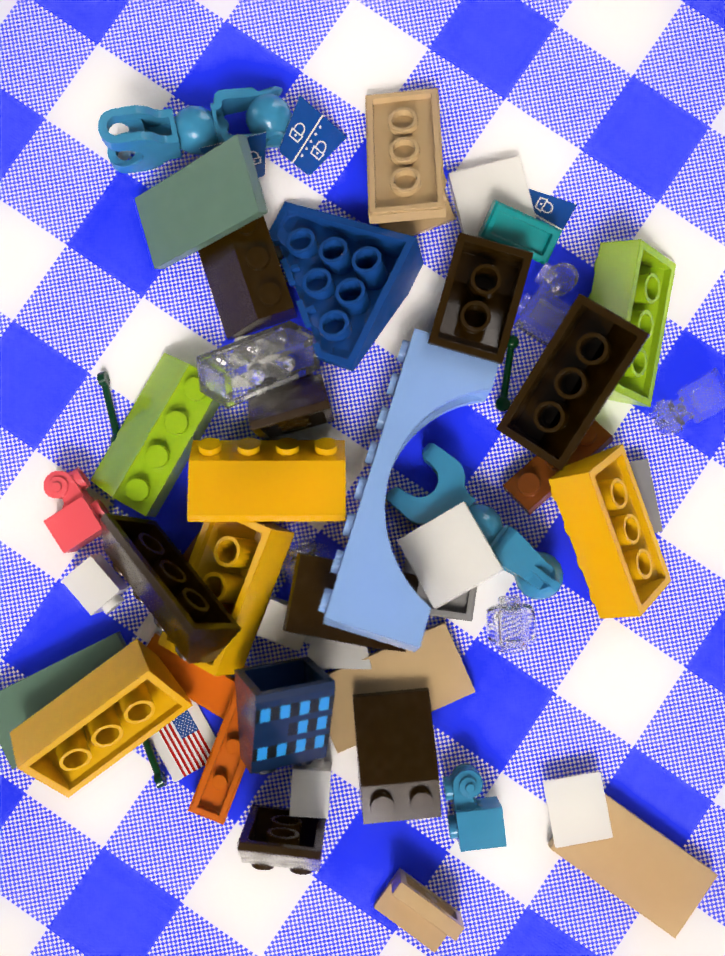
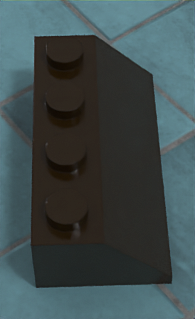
M264 216L198 251L228 340L297 318Z
M579 293L496 429L562 471L650 334Z
M104 513L100 518L103 548L113 562L114 570L126 579L133 589L135 598L147 607L154 617L155 625L168 635L175 645L176 653L189 664L213 662L237 635L241 627L155 520Z

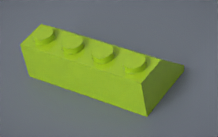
M642 239L600 243L598 257L594 263L595 274L592 290L588 298L650 334L608 400L651 407L676 264Z
M164 352L118 431L115 441L111 443L90 481L112 498L146 517H156L189 460L193 440L201 439L229 389L221 381Z

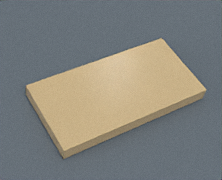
M438 88L366 95L369 223L380 224L446 217Z
M443 621L425 629L421 647L416 652L380 649L362 659H370L372 669H335L328 672L327 674L335 680V696L329 735L337 753L356 746L352 697L354 694L428 688L432 712L475 693L476 691L446 623Z
M605 793L613 834L612 838L555 848L552 836L547 845L574 867L670 936L676 938L718 875L711 868Z

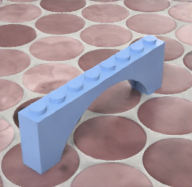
M414 328L411 341L404 339L402 341L397 361L402 362L403 367L400 374L392 373L386 393L393 396L390 408L382 406L376 428L383 431L379 443L371 441L365 463L372 465L368 478L360 476L354 494V499L360 500L357 514L348 513L342 535L349 537L346 550L344 552L337 549L330 572L337 574L336 582L333 589L325 587L318 611L326 613L323 621L325 625L412 652H416L421 647L431 607L418 596L408 583L392 552L385 519V499L390 472L407 443L428 423L456 408L485 402L493 388L499 364L430 345L428 341L431 333Z

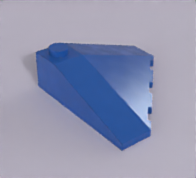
M284 202L269 233L274 245L279 246L284 258L280 262L290 286H295L299 300L296 301L304 325L306 328H311L316 340V343L312 344L319 361L353 372L409 294L424 264L417 237Z

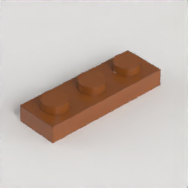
M595 420L565 466L601 452L613 442V436ZM536 455L503 484V488L531 515L552 496L548 480L560 470Z

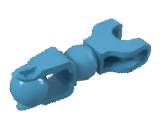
M277 86L259 91L253 87L221 89L214 94L213 103H210L211 111L203 106L190 105L181 109L174 117L172 108L157 110L148 106L130 105L109 109L101 114L99 118L98 132L102 141L108 147L107 156L113 168L120 173L129 174L153 170L169 160L182 158L181 150L191 155H203L199 148L223 143L234 136L228 133L229 123L224 116L246 110V124L251 134L240 135L248 137L266 132V149L279 148L292 112L286 101L279 97L283 89ZM116 123H122L129 129L128 132L116 136L109 133V129ZM120 151H135V155L130 160L118 158Z
M428 443L422 450L424 462L437 475L438 483L435 490L427 496L415 497L403 489L395 487L386 494L388 502L410 522L421 526L460 503L465 502L504 571L515 577L519 590L525 596L535 600H544L555 595L563 584L564 576L559 561L547 552L536 551L513 527L507 524L503 527L501 517L494 508L486 504H474L476 499L467 492L465 487V473L462 464L436 444Z

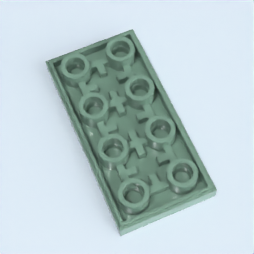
M240 134L234 135L134 198L154 269H166L268 213L247 136Z
M120 631L0 690V745L12 770L17 768L9 732L127 645Z

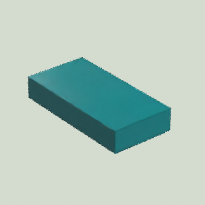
M493 200L478 236L493 242L533 252L532 260L546 265L562 230Z

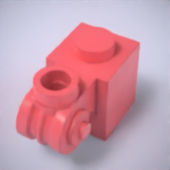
M78 467L69 472H51L46 476L43 484L44 491L49 497L63 499L64 501L63 508L43 521L63 553L76 552L101 536L100 518L104 513L110 514L101 500H95L86 490L91 486L90 481Z

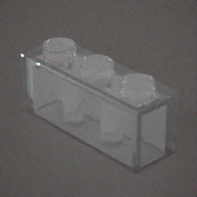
M289 320L197 356L200 392L229 409L319 370L320 361L312 344L316 343L313 332Z

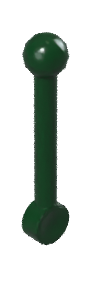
M510 335L507 345L500 398L495 402V407L500 412H504L510 407V400L507 398L514 349L519 345V339L514 335Z
M104 371L97 374V380L102 387L113 434L110 438L112 443L117 437L119 426L109 387V375Z
M148 738L142 744L154 773V782L159 789L166 786L167 781L164 773L160 770Z

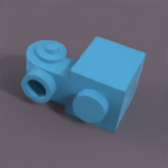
M463 763L453 769L450 776L443 777L445 800H453L454 814L447 815L450 839L457 838L460 852L507 847L503 809L497 796L475 798L483 789V781L478 770L471 764Z

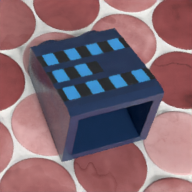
M309 656L234 670L240 756L251 774H270L276 771L277 768L289 765L306 766L311 764L313 760L326 757L335 696V680Z

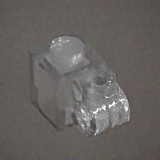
M546 262L534 282L539 284V287L533 296L526 293L520 301L517 310L519 318L514 326L547 347L571 308L569 304L559 299V296L567 295L577 284L579 278L576 268L569 263L550 265Z
M714 367L681 386L677 391L678 398L667 401L663 398L656 402L657 405L652 408L653 410L648 415L652 420H655V426L659 427V432L662 436L667 433L668 435L672 433L678 434L683 431L682 427L686 422L694 419L696 424L725 409V381L717 368Z

